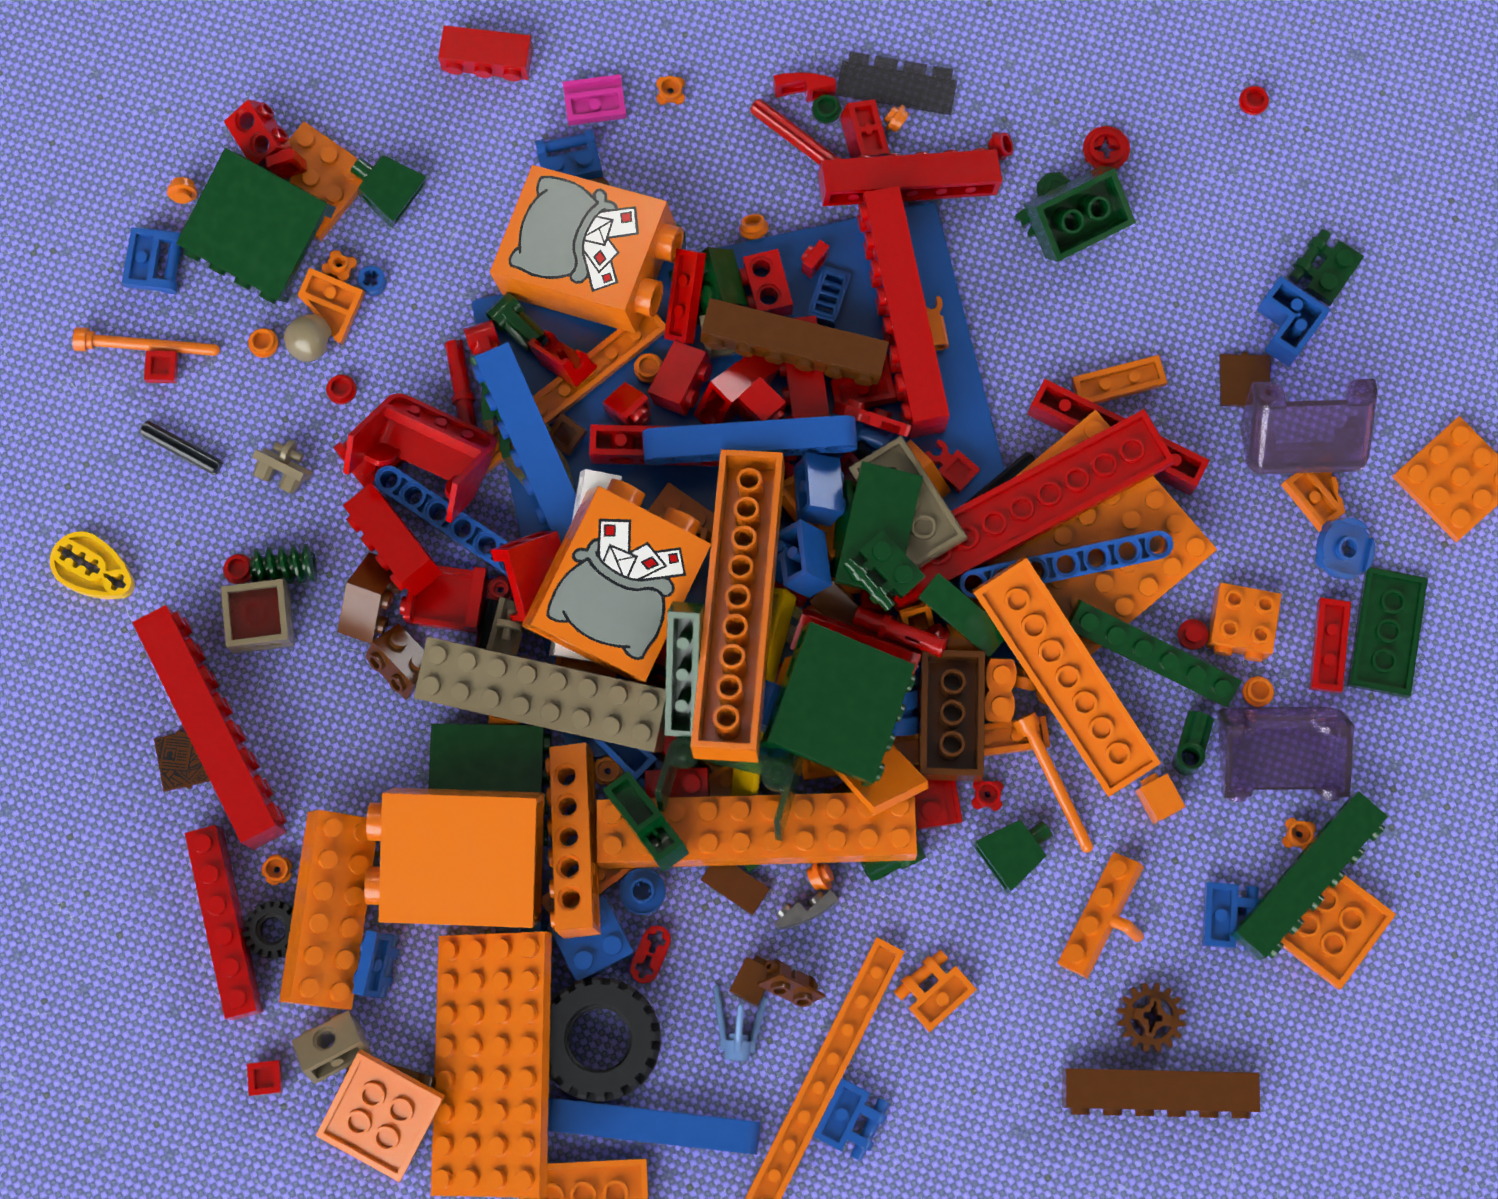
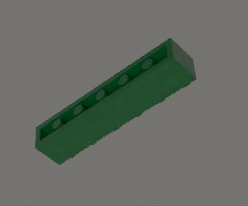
M1360 791L1352 794L1230 935L1258 960L1265 959L1267 956L1271 959L1275 957L1284 946L1281 940L1288 932L1293 935L1305 922L1301 918L1308 909L1314 911L1325 899L1322 895L1323 891L1329 885L1334 888L1345 876L1342 869L1348 862L1353 865L1365 853L1362 846L1367 840L1371 839L1374 841L1384 831L1386 827L1382 823L1388 816Z

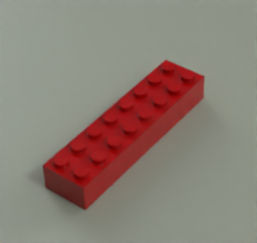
M900 186L864 192L863 202L858 204L859 215H857V222L860 233L864 232L865 242L863 243L865 259L866 261L870 260L871 270L869 271L871 287L877 288V298L875 299L878 317L883 316V327H881L882 339L889 341L890 355H887L890 372H895L896 383L893 384L896 402H902V412L899 413L900 422L911 425L909 439L943 433L946 430L950 414Z
M164 605L133 621V626L240 842L255 850L286 834L287 831L283 824L288 822L281 807L276 806L271 801L270 797L274 795L273 790L267 779H263L256 770L260 768V764L252 751L249 752L247 747L244 746L243 742L247 741V738L240 725H236L229 715L233 714V710L225 697L222 698L221 694L217 692L216 688L220 687V684L213 671H209L206 665L203 664V661L207 660L200 645L198 643L195 644L194 640L189 636L193 633V630L186 617L182 618L178 610L174 612L167 605Z

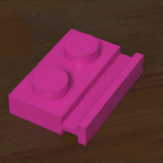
M621 74L563 82L568 126L627 118Z

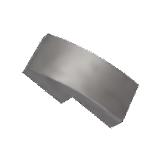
M831 890L826 894L820 891L807 903L811 907L808 911L799 902L794 906L788 903L776 914L779 920L775 922V926L778 930L809 922L833 907L839 901V898Z

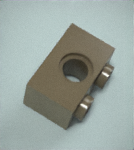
M349 1010L334 1015L329 1021L316 1028L308 1029L301 1036L291 1040L303 1073L314 1084L352 1065L357 1053L361 1049L372 1054L360 1022Z

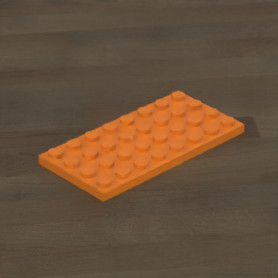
M552 932L438 936L434 1070L436 1083L434 1090L445 1095V1098L433 1119L431 1196L547 1198Z

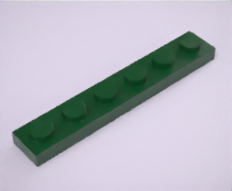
M1079 599L1068 619L1077 634L1227 708L1242 681Z

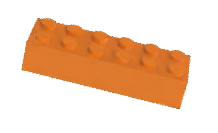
M315 810L307 813L279 1002L338 1010H352L354 994H352L354 987L353 977L358 969L367 909L364 896L365 875L368 866H373L376 841H368L366 817L324 810Z

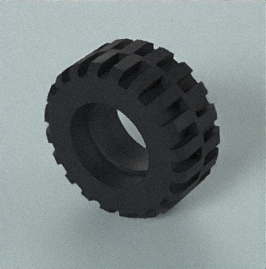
M592 977L591 979L575 981L573 985L567 988L564 987L558 992L559 995L550 1002L549 1077L565 1092L588 1101H611L634 1092L636 1088L648 1079V1076L654 1070L661 1050V1029L654 1009L637 989L614 978ZM594 1009H607L617 1013L627 1024L630 1033V1045L625 1057L617 1065L606 1070H593L583 1066L575 1058L570 1047V1033L574 1023L581 1015Z

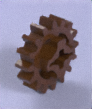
M1147 983L1140 984V992L1134 987L1128 989L1131 998L1122 996L1120 1001L1125 1006L1124 1008H1117L1115 1011L1122 1015V1020L1117 1021L1116 1026H1124L1125 1031L1120 1036L1122 1038L1130 1036L1132 1038L1130 1042L1131 1047L1141 1043L1142 1052H1148L1150 1045H1152L1155 1052H1160L1161 1043L1167 1048L1172 1047L1173 1044L1170 1038L1180 1039L1182 1036L1177 1031V1027L1186 1026V1022L1179 1020V1015L1186 1013V1010L1177 1009L1176 1006L1181 1000L1180 997L1171 999L1169 996L1172 989L1166 988L1161 992L1159 983H1154L1151 990H1149ZM1147 996L1144 1006L1141 1008L1132 1007L1138 999ZM1162 1001L1168 1006L1170 1014H1166L1162 1008ZM1152 1009V1014L1157 1017V1022L1149 1025V1020L1144 1018V1013H1148ZM1130 1020L1137 1023L1140 1028V1035L1134 1030ZM1159 1028H1169L1163 1036L1154 1039Z

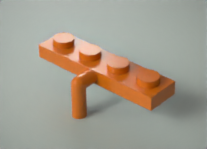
M1115 852L1112 853L1057 962L1058 965L1088 979L1113 928L1123 931L1134 942H1141L1143 940L1144 933L1130 920L1120 917L1144 868L1140 862Z

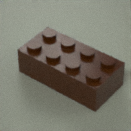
M923 650L921 651L918 771L926 780L981 781L984 776L985 651L945 650L941 658Z

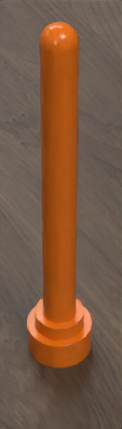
M75 327L73 332L74 351L88 352L89 349H94L96 346L146 351H176L183 354L216 356L220 353V348L216 344L97 335L95 331H90L89 328Z
M1031 712L1013 721L1017 733H1021L1023 738L1027 737L1081 850L1085 853L1091 852L1093 844L1038 733L1040 731L1038 726L1040 721L1036 712Z

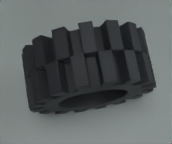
M264 901L265 904L256 905L253 912L249 911L247 914L249 918L243 924L246 927L245 932H243V937L247 939L245 943L253 950L252 952L270 959L285 958L293 908L280 901ZM271 918H279L285 924V934L277 942H268L262 934L264 923Z

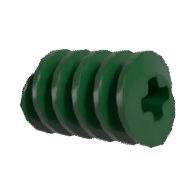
M308 544L303 545L302 553H298L296 546L291 545L289 554H286L283 546H279L277 555L273 554L271 547H267L265 556H262L259 549L255 548L250 562L252 582H259V580L268 581L271 578L272 580L285 578L288 584H292L297 576L298 581L304 583L309 575L310 579L316 582V556L314 552L310 551Z

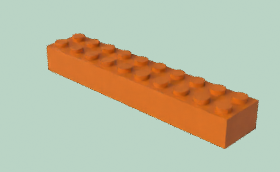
M725 449L720 451L691 737V750L694 759L759 762L785 475L783 452Z
M854 793L650 798L689 852L688 855L672 867L916 860L917 856L915 795L876 815ZM609 799L597 800V864L599 868L659 867Z

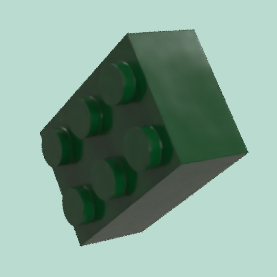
M1099 166L1023 204L1045 259L1056 262L1136 223L1117 172L1113 167Z

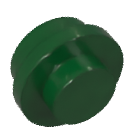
M825 94L819 96L812 104L813 117L823 124L835 122L841 114L840 102L832 95Z

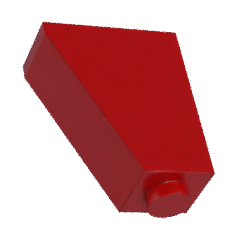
M756 355L743 357L710 381L693 415L702 424L729 423L738 415V396L759 377L770 385L780 367L777 364L767 362L764 357Z

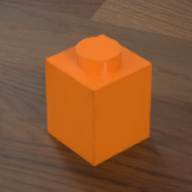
M1154 773L1140 781L1142 787L1135 791L1153 825L1186 807L1168 773L1161 777Z

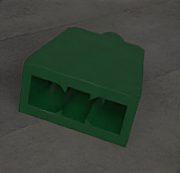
M383 155L374 166L359 157L350 170L351 173L363 180L358 187L359 197L392 229L426 182V176Z
M1019 820L980 838L973 844V847L1008 894L1046 857L1040 845L1050 839L1053 834L1043 821L1028 830L1024 823Z

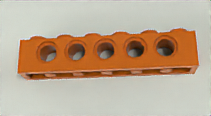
M587 743L549 747L550 758H546L545 766L551 788H547L546 791L547 803L551 807L552 817L548 818L547 821L548 833L552 837V848L548 851L549 864L553 868V879L549 881L550 895L554 898V910L550 912L551 926L563 939L601 935L594 752ZM569 775H576L575 780L571 784L564 785V781ZM577 804L574 813L565 815V811L570 805ZM578 835L577 841L573 845L566 846V841L570 836ZM579 865L578 872L572 877H567L569 868ZM574 896H580L578 905L568 908L570 899Z

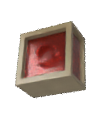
M283 579L221 586L226 648L233 654L295 646L290 588Z

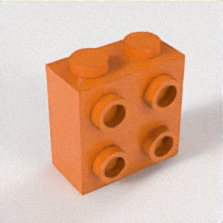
M1220 582L1214 591L1208 629L1209 638L1206 648L1214 649L1213 653L1221 656H1232V653L1244 655V659L1254 662H1262L1263 659H1267L1273 654L1282 594Z

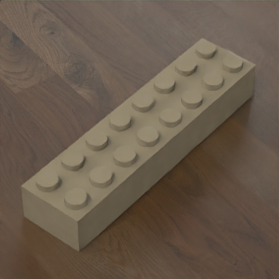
M427 637L414 693L415 699L650 752H662L665 740L666 688L433 637Z

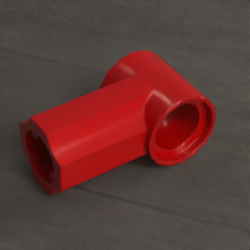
M492 319L463 329L472 355L481 354L500 346Z

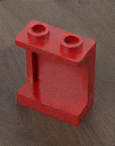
M538 531L490 549L493 561L504 562L517 609L516 612L509 614L511 621H524L561 545L558 531Z
M438 565L443 572L441 576L415 597L408 591L407 597L402 596L400 614L403 615V619L407 624L478 634L485 605L489 573L486 568L474 567V570Z

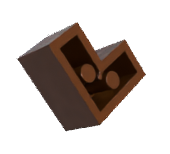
M371 552L367 554L346 582L337 631L369 644L379 634L385 633L389 623V617H386V610L390 608L394 595L401 593L390 579V576L393 574L391 569L386 572L375 559L377 554Z

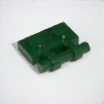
M1321 229L1316 237L1313 236L1308 242V249L1304 255L1297 258L1293 264L1294 269L1289 278L1293 282L1299 283L1303 276L1311 282L1305 291L1331 306L1364 256L1340 240L1333 249L1330 248L1326 243L1331 234L1327 230ZM1317 256L1325 260L1319 270L1312 265Z
M883 530L858 552L866 561L863 565L860 566L853 557L843 565L851 573L850 578L855 584L859 582L871 595L869 599L875 605L878 603L886 612L895 605L893 600L887 595L893 590L902 599L925 578V575ZM873 569L886 582L881 587L868 575Z

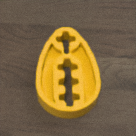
M82 531L69 533L62 537L52 549L50 555L51 571L54 577L65 587L79 594L100 599H123L133 593L135 582L129 568L107 543L94 534ZM72 548V552L79 558L84 557L91 565L97 564L98 568H100L99 573L92 572L90 574V571L83 565L77 567L78 564L68 557L65 559V556L62 554L63 550H71ZM110 576L117 580L123 578L126 586L123 589L118 587L115 590L116 586L107 577Z

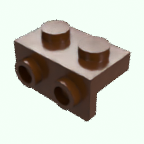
M398 623L372 641L365 657L370 666L389 682V685L395 692L399 693L405 700L412 696L416 688L424 649Z

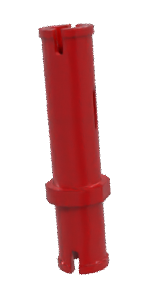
M457 339L447 341L444 346L447 353L454 394L451 397L452 405L456 406L457 418L478 427L473 404L476 398L475 394L471 392L464 342L458 340L457 344Z
M861 606L858 607L853 619L854 626L878 633L879 638L885 639L888 637L936 655L939 658L942 657L948 639L896 621L892 615L886 614L883 616Z

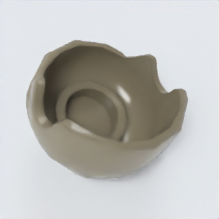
M304 314L297 317L286 327L284 342L290 355L301 362H313L327 352V342L332 335V331L324 318L316 314Z

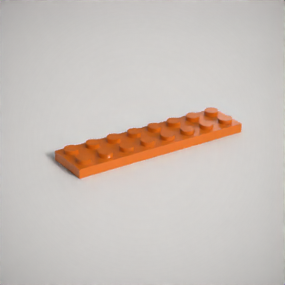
M1026 556L972 590L1108 797L1161 764Z

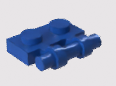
M1205 883L1202 946L1236 948V939L1230 934L1237 927L1238 908L1245 909L1246 917L1260 901L1258 899L1259 887L1246 886V898L1238 897L1239 884Z
M366 930L365 938L360 946L361 956L358 969L353 977L354 987L352 994L386 998L388 986L391 987L393 977L390 976L394 958L398 959L400 949H397L399 936Z
M841 1078L813 1137L841 1152L847 1140L854 1143L855 1146L850 1156L861 1162L866 1151H871L874 1144L872 1139L879 1125L884 1124L887 1118L885 1113L890 1103L878 1098L873 1109L866 1106L865 1103L870 1092ZM862 1114L868 1120L861 1134L858 1135L852 1129L859 1115Z

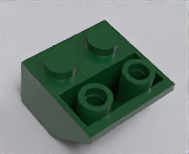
M707 247L701 251L706 253L696 325L700 324L699 316L706 315L710 298L745 307L749 305L732 249ZM673 269L668 272V275H669V278H670V282H671V283H672Z

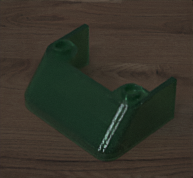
M676 737L670 743L655 788L659 811H665L678 768H690L698 760H703L760 774L763 784L768 789L782 793L774 818L775 840L782 841L803 768L801 756L778 747L770 749L760 745L758 763L694 759L691 750V737Z

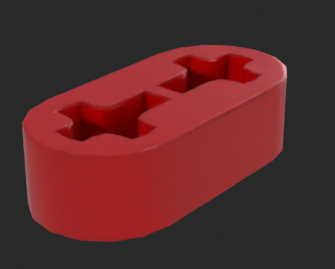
M658 925L649 927L643 934L631 962L630 973L633 979L640 984L653 982L660 972L671 945V936L664 927ZM659 931L663 933L662 939L666 942L664 946L658 945L653 954L649 952L652 942L648 940L650 934L656 935ZM647 956H650L652 960L649 967L653 970L652 975L646 974L644 979L640 978V972L636 969L637 964L643 965Z

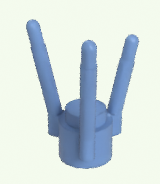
M715 985L713 989L720 1033V1050L725 1051L724 1059L749 1061L750 1053H755L756 1039L768 998L764 996L761 1000L749 1041L748 1035L742 1034L744 1005L742 1003L738 1004L735 1033H729L728 1039L720 987Z

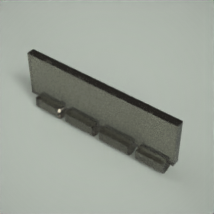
M853 51L849 52L848 61L842 60L836 96L864 101L875 99L876 103L898 107L904 105L910 109L951 116L957 80H952L953 69L933 65L932 75L929 76L926 75L928 64L904 61L903 71L897 70L899 59L875 56L874 66L868 65L870 54Z

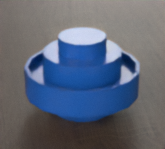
M638 868L630 871L623 878L620 884L619 895L622 904L628 911L636 915H648L656 912L662 906L666 896V888L663 879L656 872L647 868Z

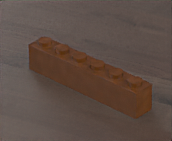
M712 298L709 299L700 342L705 343L711 349L722 350L727 348L735 350L736 354L744 357L756 355L764 357L767 362L773 364L785 362L793 364L795 368L806 372L814 369L825 372L826 376L834 379H841L842 377L854 379L855 383L863 386L878 385L889 341Z
M1062 1069V1108H1071V1115H1090V1109H1103V1115L1122 1116V1109L1135 1110V1116H1154V1110H1167V1117H1187L1186 1111H1199V1118H1219V1112H1231V1118L1251 1119V1112H1260V1075L1253 1072Z

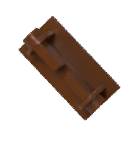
M778 959L766 962L764 969L767 972V978L757 983V986L799 1007H807L825 997L824 993L817 990L818 983L814 977L808 976L796 969L791 971L790 966Z

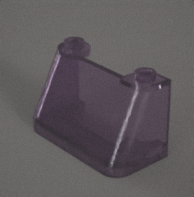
M1353 380L1347 386L1346 400L1287 402L1285 393L1278 384L1273 382H1252L1240 422L1247 466L1258 474L1351 472L1363 469L1370 456L1378 393L1376 380Z
M1239 707L1219 710L1218 733L1221 793L1224 798L1233 802L1246 801L1247 797L1253 795V790L1313 789L1315 793L1321 795V799L1326 801H1338L1340 797H1350L1354 724L1342 710L1332 707Z

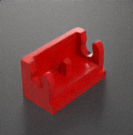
M876 100L847 103L840 115V121L850 158H856L861 155L880 157L890 154Z
M544 330V335L548 338L545 346L542 347L541 343L534 338L527 343L543 367L575 387L580 385L598 367L595 362L589 359L586 353L581 350L575 351L561 341H558L554 333L549 330Z

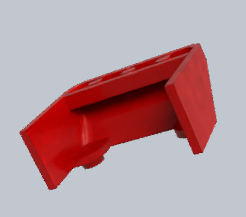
M400 393L392 394L348 434L343 473L349 475L363 460L375 466L389 465L397 458L411 463L448 481L444 491L449 499L445 521L452 523L474 499L495 454L497 440L491 433L411 396Z

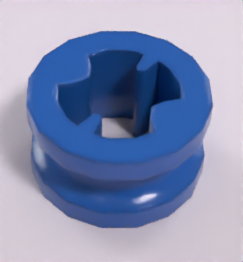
M366 266L358 274V283L367 295L376 296L384 291L386 278L378 267ZM370 275L375 278L376 275L378 276L376 278L378 284L372 286L370 283L369 286H366L368 284L366 278Z

